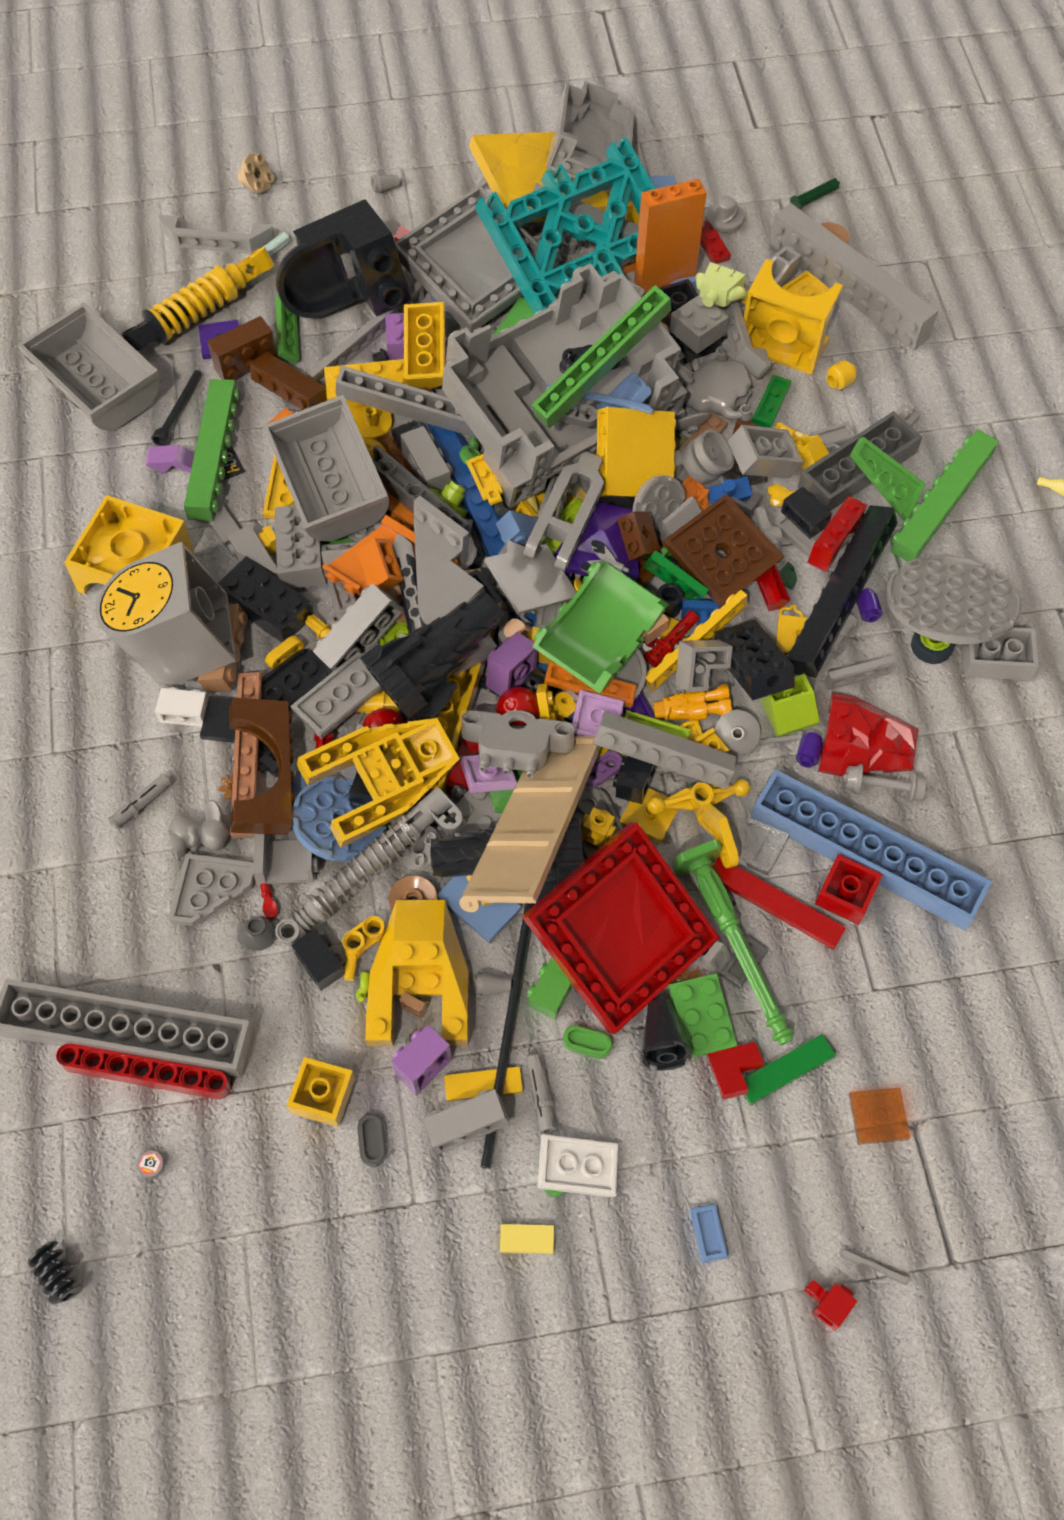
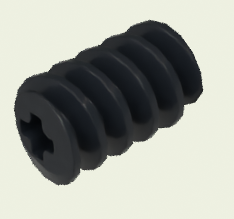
M51 1241L41 1246L28 1260V1265L34 1268V1276L39 1277V1285L44 1286V1294L50 1295L48 1297L50 1304L65 1302L83 1290V1285L73 1286L79 1279L77 1276L68 1278V1275L74 1269L72 1267L63 1269L68 1259L58 1260L63 1250L57 1249L53 1251V1248L58 1244L57 1241Z

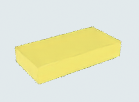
M501 1224L500 1253L553 1254L554 1225Z

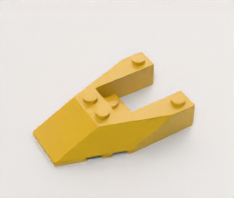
M438 718L409 721L405 724H385L372 728L362 727L298 757L297 766L306 784L309 786L355 765L373 801L331 821L330 829L340 848H343L407 812L460 758Z
M396 900L370 970L365 1041L368 1046H393L394 997H401L404 992L413 997L442 996V1038L450 1046H468L469 971L445 900Z

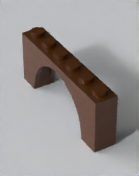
M232 698L229 709L230 729L249 733L261 740L273 753L277 761L279 775L277 782L264 794L252 799L234 800L231 808V833L288 835L290 832L295 792L291 791V785L294 784V771H290V764H293L294 752L290 750V744L293 741V730H289V724L292 723V710H288V701Z

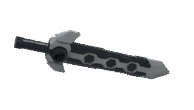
M397 534L392 548L403 577V581L399 583L408 632L411 634L417 628L426 624L421 619L418 610L416 560L412 543L402 535ZM402 634L398 635L399 638L407 636Z

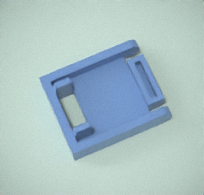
M632 372L608 395L642 403L651 394L652 390L636 373ZM600 402L596 406L598 409L606 407L627 408L604 402Z

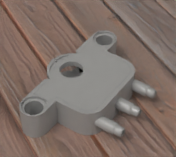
M474 710L466 711L462 714V737L466 741L479 743V770L485 772L489 766L503 768L505 775L510 774L512 769L527 771V777L532 778L536 771L541 770L546 765L549 751L568 753L574 748V726L568 722L547 719L536 720L532 714L521 710L510 711L502 716L498 713ZM520 720L525 722L526 726L509 724L512 721Z

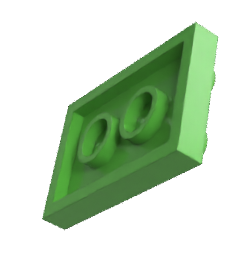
M717 973L668 985L673 1006L692 1050V1058L737 1046Z

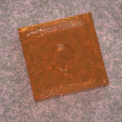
M900 1088L855 1091L848 1094L858 1145L906 1141L910 1139Z

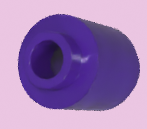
M871 589L862 590L856 601L860 617L865 622H876L883 614L878 595Z
M807 732L800 739L796 760L801 766L811 768L818 764L823 747L822 737L819 734Z

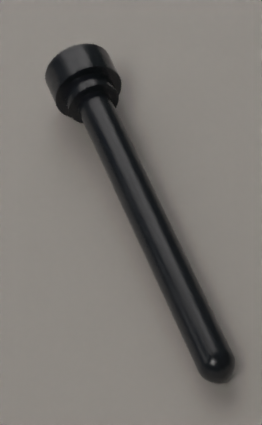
M200 370L193 372L162 428L154 431L151 439L156 445L166 446L169 442V431L202 375Z

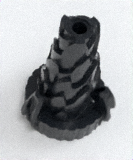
M482 590L469 602H462L444 617H438L428 625L417 628L408 636L394 639L382 646L377 642L359 656V659L409 721H418L425 717L436 718L458 688L455 683H446V681L462 665L465 658L480 647L479 642L498 627L503 619V611Z
M576 808L539 894V900L583 863L581 829ZM496 826L480 829L475 832L454 833L453 837L430 839L433 876H472Z

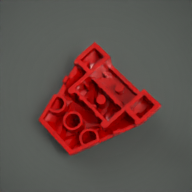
M832 691L828 709L829 718L825 742L821 751L818 772L843 776L846 774L848 766H858V764L863 765V775L870 774V771L882 770L883 773L913 770L918 728L856 696Z

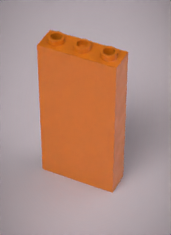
M699 178L642 192L634 284L644 289L645 294L654 285L659 288L671 284L676 279L696 276L707 194Z

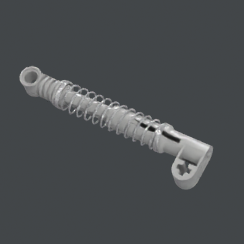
M436 787L407 814H402L396 818L397 823L393 826L388 825L389 830L386 832L381 831L382 836L380 838L374 837L375 842L372 845L367 844L368 848L365 851L360 850L361 854L358 857L353 856L356 864L352 866L346 863L347 872L338 869L341 875L339 879L331 875L334 883L331 885L328 882H324L327 888L326 891L317 888L320 896L310 894L305 899L304 909L300 907L298 909L300 912L294 913L295 917L290 916L288 919L280 921L275 929L277 938L285 945L291 946L307 934L306 930L311 931V926L315 927L316 921L318 923L327 921L331 917L330 913L334 915V911L331 908L334 904L341 908L339 903L341 898L349 902L346 893L350 892L356 895L353 889L355 885L363 889L360 882L362 879L370 883L368 874L377 876L378 870H384L386 863L391 864V859L394 856L399 857L398 853L401 850L406 851L405 847L408 844L413 845L412 840L417 841L421 837V832L434 821L447 834L460 833L465 826V819L460 810L439 787ZM448 808H450L448 810L450 817L456 820L454 824L448 822L443 814ZM294 927V935L291 938H286V930Z

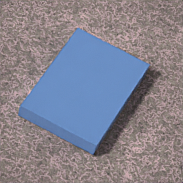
M466 876L453 877L437 894V900H445L447 908L488 943L521 911V906L518 903H493L484 907L481 903L477 911L467 912L461 908L459 902L469 881Z

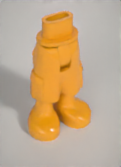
M721 684L716 689L708 692L676 693L667 698L664 697L663 701L653 702L655 719L665 718V721L668 720V717L669 720H706L708 714L722 716L732 711L727 684ZM706 701H718V702L706 704Z

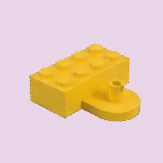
M404 359L324 367L327 401L337 397L336 380L342 366L408 385L404 381ZM345 399L363 439H372L379 442L389 436L392 429L391 412Z

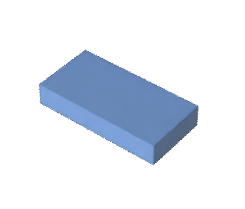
M716 1204L691 1208L689 1212L701 1264L728 1259Z

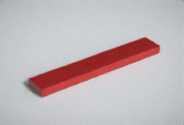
M720 856L717 858L712 868L727 890L832 950L835 949L846 929L844 926L738 866L724 867Z

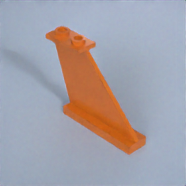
M385 515L381 520L382 525L329 565L324 564L322 566L326 573L325 577L334 584L339 582L344 585L343 589L351 595L356 593L361 596V592L368 584L357 550L374 538L390 540L391 545H393L396 535L400 534L412 543L416 560L415 534ZM458 559L452 561L458 567H460Z

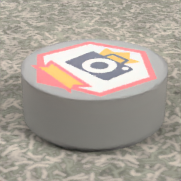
M156 1151L144 1152L137 1161L138 1172L147 1179L158 1177L165 1167L163 1157Z

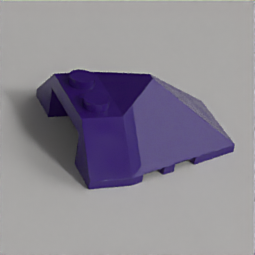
M597 503L566 571H564L567 577L571 578L572 573L589 576L587 572L581 570L580 566L586 561L600 560L591 546V542L597 540L605 545L617 562L624 564V567L629 569V572L622 571V573L637 582L639 575L638 561H629L617 519L633 512V509ZM561 543L559 548L554 553L555 559L557 558L563 543Z

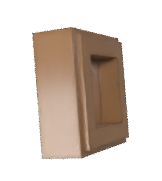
M405 992L400 997L402 1009L419 1018L424 1017L427 1012L426 1003Z

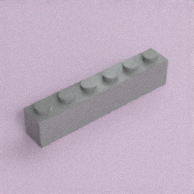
M606 711L603 712L596 731L595 745L723 789H727L735 771L736 756Z

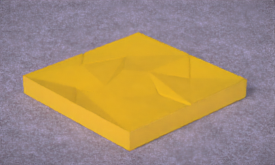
M555 132L472 135L469 148L492 193L496 192L505 209H507L510 201L533 192L536 183L543 185L541 179L545 171L548 170L546 168L547 157ZM601 191L580 201L605 211L609 194ZM547 215L538 218L534 221H531L529 223L545 222Z

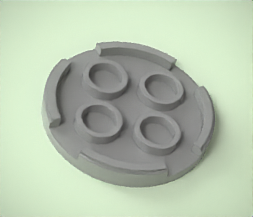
M657 475L648 479L639 489L634 500L633 512H650L657 539H660L662 521L684 503L686 498L684 488L673 477Z

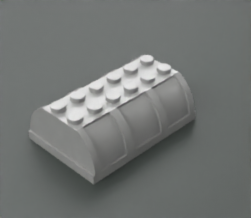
M85 302L17 344L22 355L30 363L37 366L42 374L52 384L57 386L73 405L81 409L99 429L111 431L124 426L128 421L149 408L157 395L159 388L158 370Z
M344 395L263 425L309 536L320 541H334L370 527L384 516L389 506V498Z

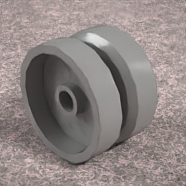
M705 430L696 439L685 444L681 450L682 464L686 472L692 479L704 485L713 482L734 466L735 458L727 440L715 430Z

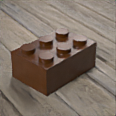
M262 316L207 340L214 369L223 380H236L250 373V362L266 352L278 358L273 331Z

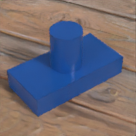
M747 476L735 480L727 479L721 484L706 488L709 489L708 497L711 505L725 494L730 498L733 496L741 501L748 500L753 495Z
M683 600L681 619L691 610L699 617L698 626L701 623L704 624L710 618L712 612L720 609V607L714 601Z

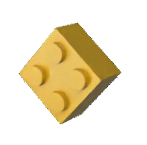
M304 1057L286 1105L290 1114L339 1127L355 1082L353 1071Z

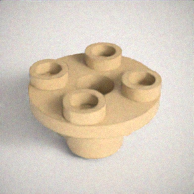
M252 153L245 156L242 160L241 169L238 171V180L251 191L263 193L270 188L271 183L274 181V175L270 171L265 157L261 153Z

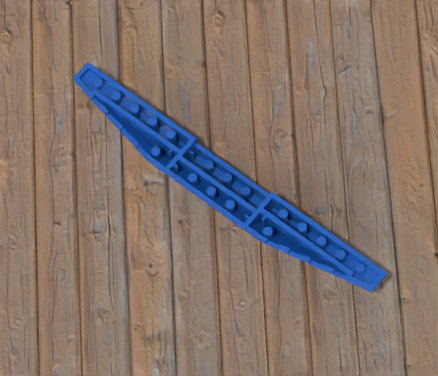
M426 423L430 433L433 435L436 447L440 448L443 453L445 464L449 463L453 475L450 476L451 480L466 489L461 504L467 509L470 520H473V527L486 556L498 555L505 543L501 539L496 523L503 516L496 513L494 505L490 506L488 500L483 501L468 466L460 458L459 452L463 446H469L468 442L461 433ZM502 596L510 615L514 619L521 620L520 616L513 613L508 607L506 597ZM532 613L527 614V620L532 623L529 625L532 628L533 626L535 627L536 616ZM536 662V669L546 675L548 665Z

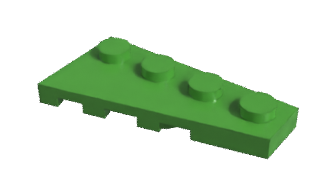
M865 437L859 438L850 457L887 502L894 507L901 519L906 520L913 511L926 483Z

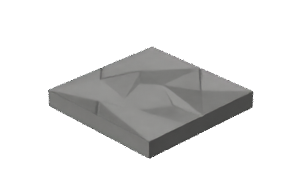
M481 185L395 242L401 264L438 302H444L445 309L463 328L467 327L471 333L512 305L519 297H523L522 292L475 210L479 198L484 197L486 205L489 199V193ZM521 226L517 227L520 236L533 259H535L538 243ZM556 261L554 262L553 269L558 267Z

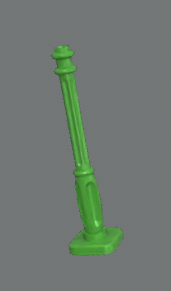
M711 840L678 854L674 858L672 866L675 875L682 876L690 872L693 875L695 874L702 897L712 916L719 924L720 930L725 932L767 1018L765 1025L766 1027H771L774 1033L772 1040L778 1041L780 1046L793 1040L792 1034L794 1029L788 1028L785 1022L787 1015L781 1014L738 926L739 919L736 918L728 893L717 873L711 867L719 857L722 849L719 840Z

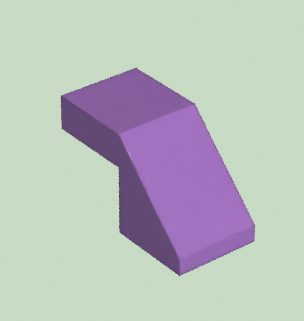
M180 445L149 447L145 466L164 474L171 466L191 473L195 452Z

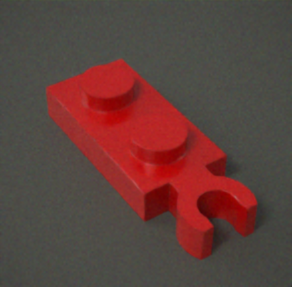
M705 220L700 239L703 250L712 263L719 264L729 261L731 253L715 228L710 230V223Z

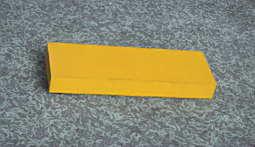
M520 1067L507 1068L503 1095L523 1093ZM497 1069L444 1075L447 1102L468 1100L477 1097V1094L481 1091H492L494 1089Z

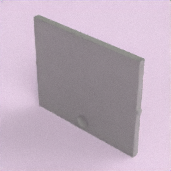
M547 544L541 545L540 549L537 548L534 559L523 556L524 549L486 557L484 560L517 615L570 601L577 593L564 571L554 567L556 559Z

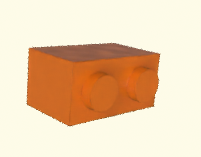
M374 538L357 550L368 586L373 583L384 591H388L403 581L390 540Z

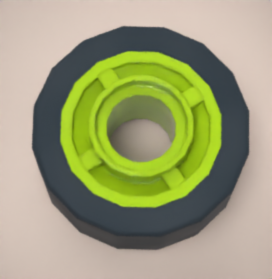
M914 632L911 641V648L916 657L929 664H939L948 660L956 646L953 643L927 638Z

